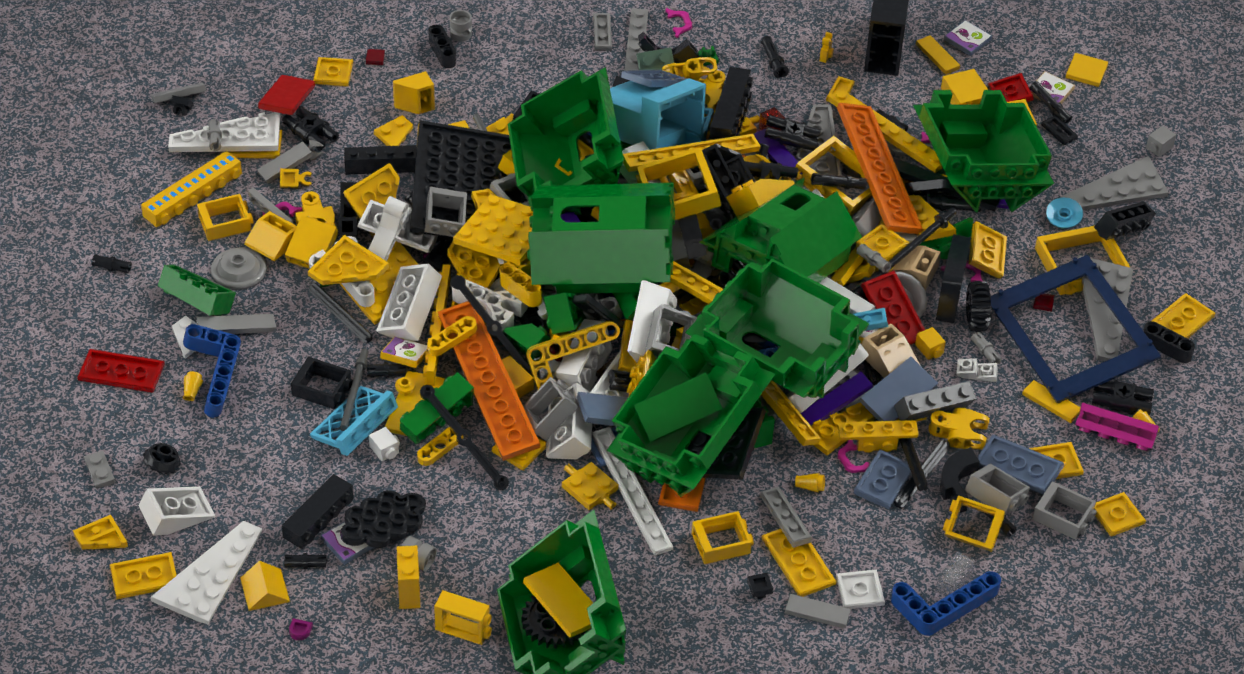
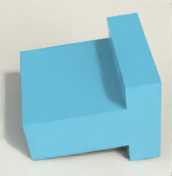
M688 78L668 87H648L628 81L610 88L620 141L631 145L644 141L650 150L702 142L706 84Z

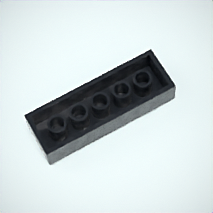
M735 67L729 68L710 125L709 140L740 136L743 122L746 119V112L749 109V102L752 100L750 88L753 85V77H750L751 70Z

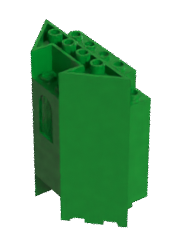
M606 67L589 77L582 70L523 103L521 105L522 115L508 123L517 187L528 196L529 206L531 197L538 186L617 184L624 158ZM591 132L594 154L581 161L578 139L582 134ZM559 158L562 160L559 166L567 172L571 171L572 174L570 176L555 167ZM581 207L565 209V212H574L575 215H582Z
M934 90L930 103L913 105L951 185L976 213L978 212L981 199H1005L1012 213L1054 184L1047 170L1052 155L1024 103H1007L1001 90H984L980 105H950L953 95L951 90Z
M804 177L761 206L736 216L699 241V243L708 246L707 251L714 253L711 266L726 273L731 271L734 258L746 264H750L753 261L760 266L774 259L819 283L848 261L851 245L862 238L838 192L836 191L828 198H824L803 189Z
M674 183L538 186L531 197L530 206L533 216H530L529 223L532 232L528 234L530 249L527 251V258L531 265L532 285L552 284L553 287H556L557 294L634 293L640 291L642 280L651 283L671 282V275H673L672 227L675 225ZM569 207H599V222H565L561 219V214H565V209Z
M771 259L763 266L752 261L743 269H740L732 281H728L725 288L715 295L713 301L703 308L702 314L698 315L695 322L685 333L689 336L697 334L709 339L717 351L734 357L737 351L753 356L760 368L775 373V376L772 378L773 382L803 398L807 396L810 398H816L817 396L824 398L825 384L838 370L846 373L849 367L848 359L851 355L855 354L861 342L858 338L867 329L869 323L849 313L850 299ZM748 333H755L778 345L780 348L771 357H768L744 344L742 337Z
M693 334L690 339H687L679 351L666 346L613 418L612 422L617 427L616 431L619 434L606 451L624 463L627 469L636 472L649 483L655 480L661 485L667 484L682 497L697 486L775 376V373L760 368L753 356L737 351L734 357L719 352L713 347L709 339L697 334ZM706 372L723 409L650 442L633 405ZM699 431L712 436L699 455L686 450Z
M593 509L575 524L566 520L508 565L510 580L499 587L497 593L514 667L518 672L523 674H590L609 659L622 665L625 663L626 627L595 510ZM559 562L580 588L585 582H592L597 601L587 608L592 628L587 630L586 634L581 635L579 641L574 639L573 646L567 642L566 648L558 644L557 649H555L553 644L546 648V643L544 642L538 646V639L532 642L531 635L526 636V630L522 628L521 615H523L522 609L526 608V601L531 602V596H534L523 583L524 578Z

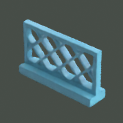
M360 386L354 403L355 408L351 414H355V417L350 418V426L345 431L337 430L332 432V429L340 427L341 421L332 422L343 417L347 403L346 399L310 433V436L317 441L339 448L341 454L348 456L398 408L393 392L387 390L383 394ZM361 394L367 395L366 397L357 399ZM368 402V405L358 407L359 404ZM329 430V433L320 435L322 431Z

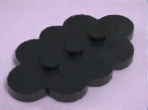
M391 490L379 493L377 498H366L361 502L360 506H353L346 510L344 516L345 525L342 526L340 533L341 540L347 545L358 546L366 543L373 548L386 547L391 540H403L407 532H414L421 528L423 522L421 514L425 511L426 500L417 493H407L401 496L399 493Z

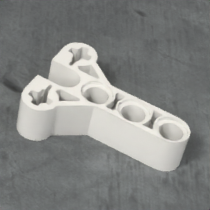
M389 196L384 205L379 227L368 250L387 261L398 235L411 217L412 209L408 203Z
M347 236V237H349L350 239H352V240H354L355 242L358 243V241H357V239H356L355 237ZM321 250L312 255L309 259V267L311 268L326 252ZM369 280L341 283L362 307H370L374 304V287Z
M466 280V286L492 319L501 323L502 331L507 327L514 326V315L522 317L528 309L526 304L508 291L495 292ZM452 287V299L454 302L461 304L468 301L460 290ZM493 325L492 330L497 331V325Z

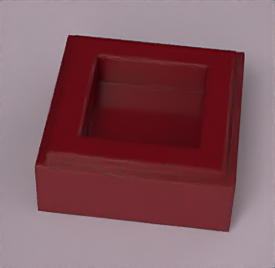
M367 49L366 65H383L385 50Z
M1044 293L1035 297L1033 308L1052 312L1055 295Z

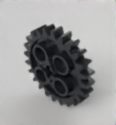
M531 596V602L526 601V608L522 609V628L526 630V636L531 635L532 642L538 639V646L544 642L546 643V648H549L551 644L554 645L555 649H557L558 644L566 648L567 642L573 646L574 639L579 641L581 635L586 634V631L569 638L535 596Z

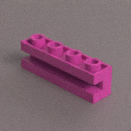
M1083 402L1075 424L1080 426V431L1090 433L1091 430L1097 431L1100 437L1109 439L1110 436L1118 438L1117 442L1128 445L1129 442L1137 444L1136 448L1145 451L1148 448L1153 449L1159 430L1158 425Z

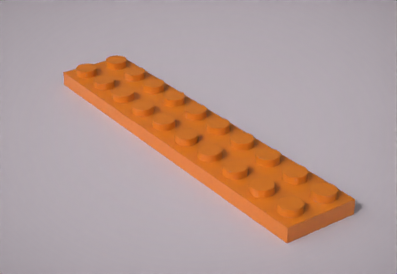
M839 102L837 110L887 231L892 230L908 234L922 232L921 223L871 106Z
M469 301L438 311V317L444 329L466 316H471L476 320V333L454 346L453 350L467 381L474 387V397L503 461L541 448L536 433L481 316ZM451 333L447 337L454 339L457 337V334Z

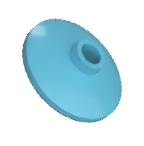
M1063 197L1049 203L1046 209V216L1048 221L1055 227L1069 229L1081 222L1083 210L1077 201Z

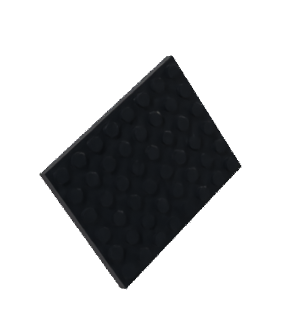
M419 120L410 232L453 239L452 236L424 232L427 197L430 187L466 192V223L476 211L471 197L472 191L489 189L491 182L508 176L498 166L502 156L511 150L509 135ZM517 186L504 191L512 201L520 204L524 203V194ZM432 206V218L458 222L459 210Z

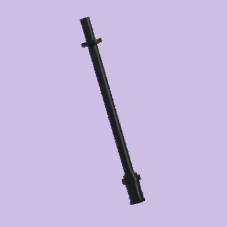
M952 207L944 215H935V222L888 261L891 263V268L938 228H947L948 220L957 213L956 209ZM879 269L871 277L862 278L861 283L850 291L861 297L865 294L861 287L862 283L886 273Z

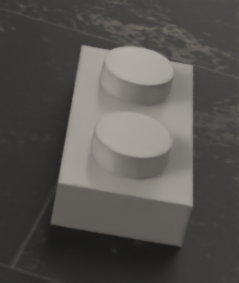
M103 451L84 456V461L96 489L115 483V478Z

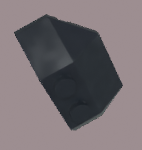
M716 143L703 149L702 152L723 205L735 217L736 215L726 197L732 193L731 189L738 185L743 187L742 184L751 179L755 182V179L741 153Z

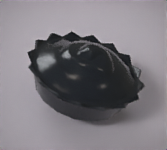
M166 443L154 444L145 450L143 454V461L146 462V466L158 473H174L175 470H179L181 465L177 450Z

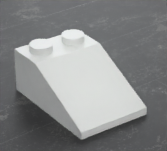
M200 486L150 488L146 490L138 505L153 536L168 535L215 518V514Z

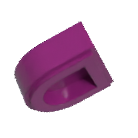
M293 618L289 626L291 638L295 640L306 639L310 635L313 623Z

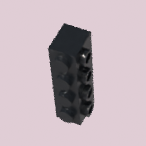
M417 145L345 147V175L372 174L388 163L392 165L396 173L414 172Z
M1142 201L1105 212L1094 228L1103 239H1116L1119 236H1126L1129 233L1146 230L1151 225L1150 221L1156 213Z
M333 474L282 524L283 538L301 549L310 544L320 531H323L333 518H336L346 505L352 502L354 498L353 485Z

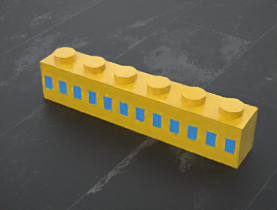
M225 151L142 203L143 217L155 227L166 224L174 216L182 214L188 207L196 205L199 200L209 197L218 188H223L232 179H237L242 174L241 161L228 151Z

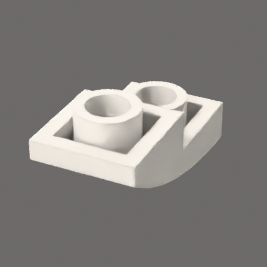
M977 358L958 359V377L997 382V363L978 364Z

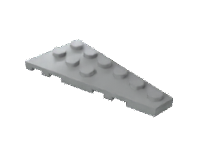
M831 104L813 105L807 126L821 129L818 138L819 146L832 136L836 137ZM803 148L798 149L796 160L799 162L812 151ZM830 152L809 166L818 174L842 176L840 160Z
M1147 156L1060 198L1073 199L1081 205L1082 210L1167 197L1169 192L1150 157Z
M1090 258L1093 263L1097 264L1098 270L1127 308L1133 268ZM1083 276L1081 277L1084 287L1083 293L1087 313L1090 317V328L1094 337L1093 343L1096 359L1107 361L1118 356L1123 326L1089 279Z

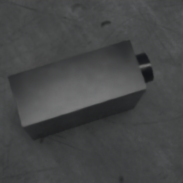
M873 0L864 72L899 75L909 0Z

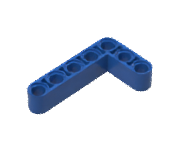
M191 324L185 329L184 347L218 357L204 407L205 414L208 417L215 418L222 413L241 340L234 334Z
M986 572L931 606L910 585L905 582H898L893 586L891 603L922 635L930 636L994 598L999 593L1001 577L996 572Z

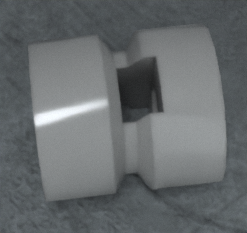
M465 10L452 12L449 16L450 37L458 42L469 40L472 36V15Z
M407 537L402 546H418L419 569L427 572L435 561L437 548L428 543L422 544V541L415 537Z

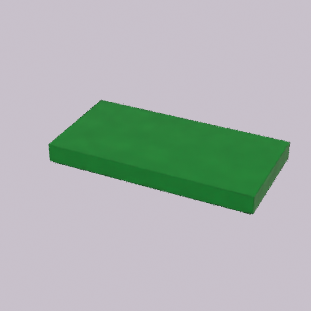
M706 372L633 405L650 442L723 409Z

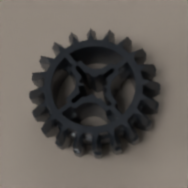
M970 282L965 299L967 323L970 331H986L991 320L990 288L986 282Z

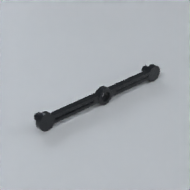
M461 275L454 276L451 280L452 287L461 291L487 324V331L491 335H496L516 362L533 377L530 365L504 334L501 323L492 319L466 286L465 278ZM493 325H497V331L492 330Z
M431 385L422 386L420 389L421 398L428 400L457 435L456 440L458 444L466 446L494 480V487L497 490H505L509 485L508 478L497 472L471 440V433L461 428L434 395V388ZM466 435L467 439L463 440L461 436Z

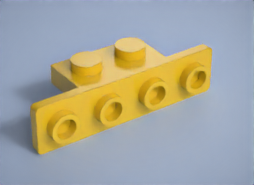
M915 420L838 423L839 439L857 440V450L867 453L879 451L880 449L885 452L897 450L899 438H918V428Z

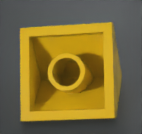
M258 561L240 577L249 611L290 602L280 568Z

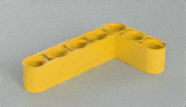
M527 257L521 265L508 261L500 266V283L505 290L529 307H537L542 304L541 285H532L531 265Z
M606 321L529 347L526 355L537 390L550 377L553 378L548 361L614 340L620 334L619 326L612 321ZM613 325L615 333L610 336L606 335L605 329L607 326ZM591 331L596 332L597 335L593 342L587 340V334ZM575 337L578 340V345L571 348L568 346V341ZM552 344L559 345L558 353H550L549 348ZM539 350L541 357L538 360H533L531 358L532 351ZM541 368L547 370V375L544 378L537 377V371Z

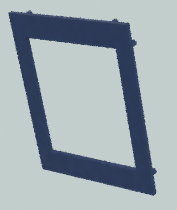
M1088 255L1078 259L1074 257L1073 261L1004 291L999 289V293L991 296V309L1056 403H1060L1161 358L1160 353L1152 344L1153 341L1146 336L1098 270L1097 264L1093 263ZM1086 276L1137 348L1062 381H1058L1009 308Z

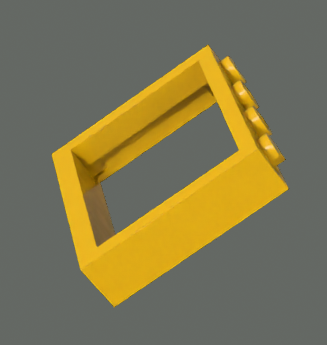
M832 136L796 164L795 167L798 168V174L795 179L798 181L805 177L803 185L811 192L814 189H818L824 198H828L837 191L845 207L848 208L850 216H852L873 196L870 188L852 200L836 187L811 184V176L817 172L809 166L828 152L859 173L862 178H865L855 151L835 136Z
M701 147L637 167L638 175H635L637 183H648L650 180L692 167H699L708 191L674 201L675 220L721 206L717 188Z
M1094 226L1039 236L1036 240L1035 250L1047 272L1057 268L1049 251L1100 241L1114 264L1130 267L1115 239H1103L1099 236ZM1079 278L1056 289L1060 295H1072L1075 292L1083 291L1084 287L1082 279Z

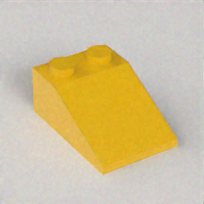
M751 179L742 184L743 187L738 185L731 189L732 193L726 198L735 215L739 216L761 206L795 183L793 180L759 179L753 182Z

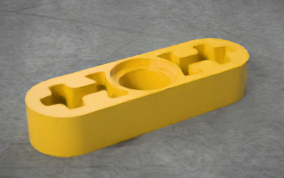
M471 316L463 317L431 337L427 342L429 353L433 356L442 355L475 334L477 331L475 318ZM451 333L457 334V337L454 339H449L447 336Z
M450 427L418 450L417 461L423 466L432 465L458 445L457 436ZM437 444L446 445L443 449H438L435 446Z

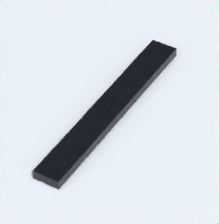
M893 157L899 174L904 179L912 182L948 179L946 176ZM953 187V191H952V192H950V193H945V194H948V195H950V196H953V197H956V198L965 200V199L955 190L954 187ZM981 199L979 206L995 212L1001 199Z

